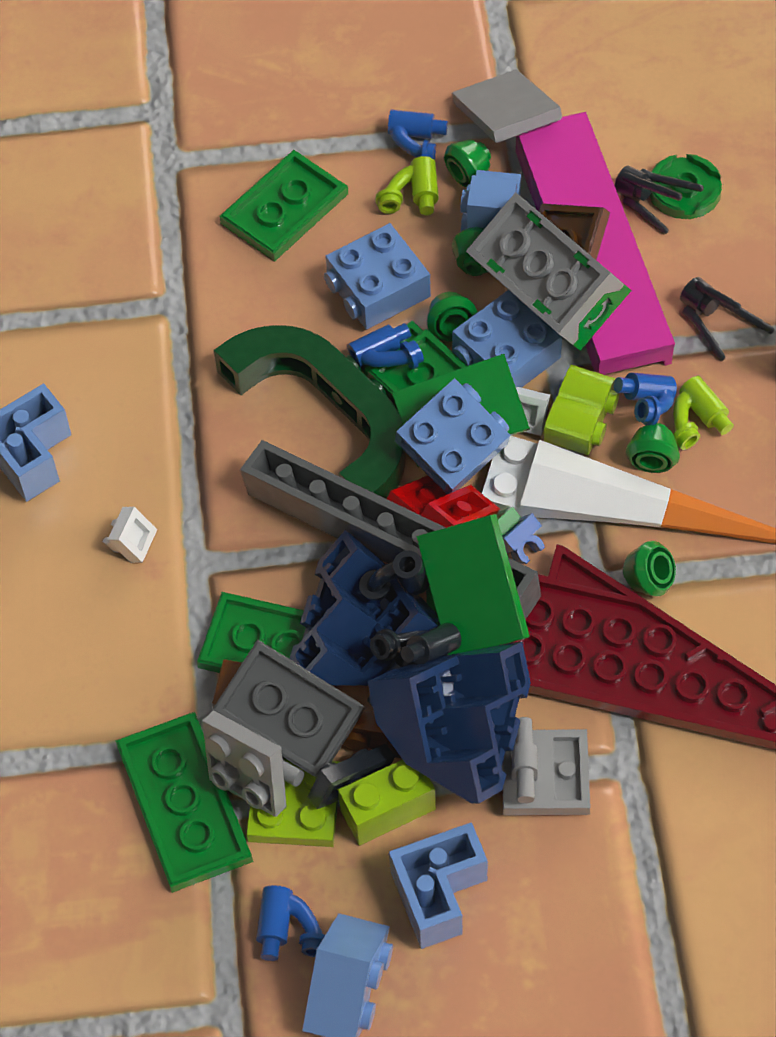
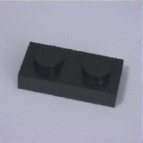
M384 744L369 751L368 749H361L351 758L340 763H327L315 775L316 781L308 795L309 800L317 810L339 801V789L390 766L395 755Z

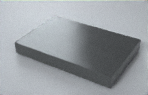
M259 640L256 641L213 708L214 711L280 746L282 756L314 777L320 768L333 761L366 709L364 705Z

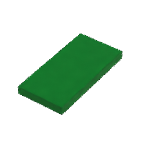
M195 712L116 740L117 748L172 893L253 862L252 854L227 791L218 788L209 780L204 734Z

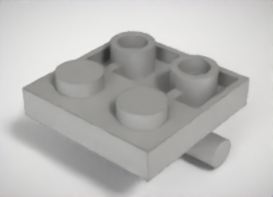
M213 710L202 720L209 780L218 788L228 790L243 798L253 808L262 809L276 817L287 807L284 781L296 787L302 782L304 771L283 760L280 746Z
M519 717L518 719L521 722L513 751L505 752L502 763V771L507 774L503 786V815H590L587 729L532 730V719Z

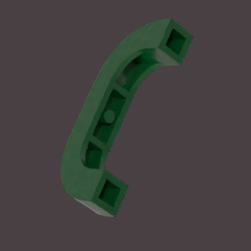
M285 325L263 326L244 331L214 349L217 372L240 395H243L262 380L276 375H294L310 382L369 440V445L365 452L340 471L339 477L387 499L391 490L398 488L405 469V451L395 442L396 431L403 426L401 416L393 402L387 397L382 385L377 380H370L364 375L353 357L350 355L344 356L328 340L316 333Z

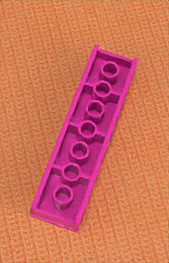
M582 112L564 116L559 121L517 135L515 152L537 211H539L541 203L604 207L610 212L596 261L632 291L585 345L594 372L606 375L607 373L663 361L664 366L672 364L675 347L674 339L587 113Z

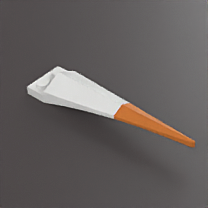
M510 436L508 444L492 459L482 491L485 497L500 508L499 511L513 506L521 517L533 513L536 518L587 520L662 527L776 544V528L542 440H539V443H534Z

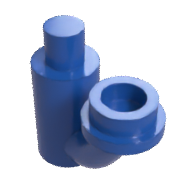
M391 109L388 121V135H391L393 141L415 158L427 156L435 161L436 144L429 143V140H424L422 146L410 137L432 139L433 134L447 135L448 121L436 120L434 114Z
M405 323L395 328L388 324L347 344L349 355L355 359L360 368L365 365L370 367H389L407 364L411 369H415L419 363L424 361L419 345L414 340L410 342L404 341L411 337L410 330Z
M629 373L625 378L617 377L613 384L616 393H623L626 399L637 401L634 409L635 418L646 426L655 425L660 415L672 407L677 392L675 379L672 376Z
M270 885L262 889L256 941L262 944L261 958L267 961L278 960L280 946L287 944L290 915L296 917L305 931L299 937V944L302 946L301 952L304 955L316 957L317 948L325 936L310 907L287 887Z

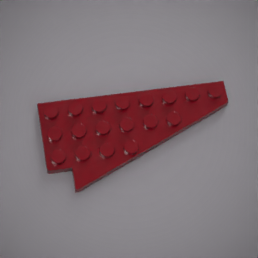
M556 545L549 575L538 574L541 597L525 620L530 637L514 641L523 642L531 681L528 693L776 750V685L571 550L563 545Z

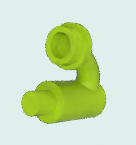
M427 156L417 157L411 161L410 166L401 169L392 178L386 189L376 194L375 203L379 210L386 214L397 212L403 202V195L400 191L407 183L412 182L413 202L419 206L422 215H431L434 212V205L439 200L436 163L434 159Z
M700 376L692 377L682 385L673 407L674 436L677 446L682 450H686L695 445L700 439L698 426L694 422L688 423L690 408L708 428L715 427L721 435H725L732 430L734 424L727 417L729 409Z

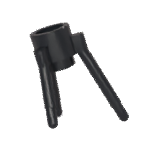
M625 166L619 172L615 181L617 193L624 196L623 204L633 208L663 234H667L669 229L642 206L639 200L645 201L652 192L679 201L682 199V194L654 182L702 192L704 189L701 184L655 174L644 168L639 171L631 166Z
M700 277L689 281L681 292L680 300L687 305L682 313L693 322L720 361L725 359V354L699 317L702 314L705 316L711 315L718 308L719 304L767 333H774V327L741 308L740 303L717 291Z

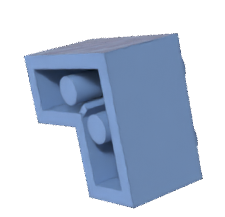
M477 170L476 175H472L471 184H468L467 190L462 191L460 212L463 213L461 231L472 227L485 229L515 192L520 195L521 174Z
M44 383L0 409V469L26 502L60 482L53 456L48 449L72 435L65 409Z
M472 822L389 851L390 872L421 949L462 935V913L454 893L487 881L488 860Z
M338 913L317 948L302 1031L323 1037H359L362 1029L370 1030L376 1010V1003L369 1002L371 989H378L383 970L387 971L393 952V944L386 943L390 926Z

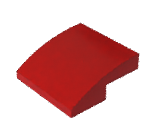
M428 475L391 490L387 497V500L446 528L485 516L497 515L500 510L498 506L471 484L446 494Z

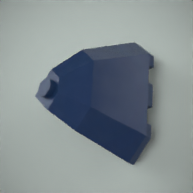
M345 530L318 562L315 575L320 578L316 595H309L300 621V624L306 627L302 641L297 645H293L289 659L330 685L368 686L369 680L384 674L393 662V660H380L373 655L370 641L376 632L382 629H390L398 634L429 630L440 625L438 614L418 594L414 595L406 592L399 579L390 581V591L383 599L372 601L365 598L359 588L362 576L366 572L378 570L386 564ZM400 651L399 656L397 657V658H399V659H402V657H401V651Z
M523 642L508 643L442 656L422 665L415 663L391 670L368 681L370 702L373 706L376 723L407 765L471 804H479L503 790L507 775L502 771L503 759L506 751H513L521 722L515 717L519 699L527 698L531 684Z

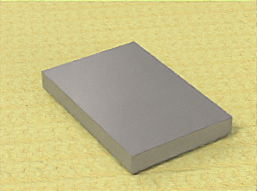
M517 69L452 92L454 104L495 143L562 119L560 106Z

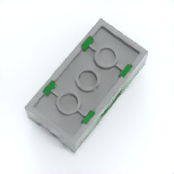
M516 192L466 251L551 328L580 351L632 291Z

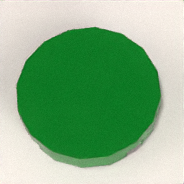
M686 154V157L677 158V155L668 156L658 162L651 171L655 174L701 184L704 187L702 192L654 182L682 194V199L678 201L655 192L651 193L652 203L666 215L679 219L703 217L714 210L720 201L722 182L719 170L709 160L691 154Z

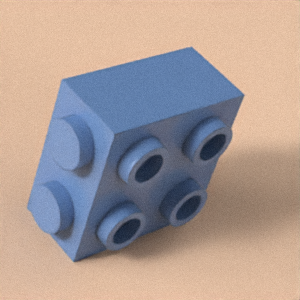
M391 223L326 255L327 272L324 273V279L327 286L333 293L338 292L349 316L352 319L358 318L366 330L431 297L430 273Z
M507 290L452 331V352L467 366L505 354L515 386L520 388L561 358L562 336L510 290Z
M455 378L398 429L395 437V442L446 494L459 490L508 444L511 436L507 432L509 426L505 420L494 411L490 414L479 403L481 401L479 394L469 384L461 385Z

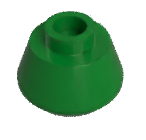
M469 139L452 143L446 147L444 154L445 165L452 177L463 187L471 184L472 175H476L477 170L488 171L490 169L489 160H491V154L482 142H475Z
M472 227L464 229L452 240V250L457 266L470 276H480L488 273L481 264L466 252L484 228Z
M444 292L436 296L430 304L427 315V327L439 340L450 342L452 341V331L478 312L474 303L468 298L456 292Z
M661 423L640 427L625 451L627 458L635 468L650 473L666 472L674 467L680 459V453L673 432Z
M647 541L628 554L623 566V576L633 590L658 597L667 593L672 586L676 576V565L672 554L665 546L657 541Z

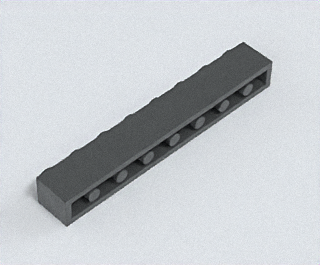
M261 440L240 469L248 495L337 539L346 530L380 560L386 563L393 562L400 552L406 550L416 552L423 562L416 536L446 528L264 440ZM508 558L526 620L541 597L538 572Z

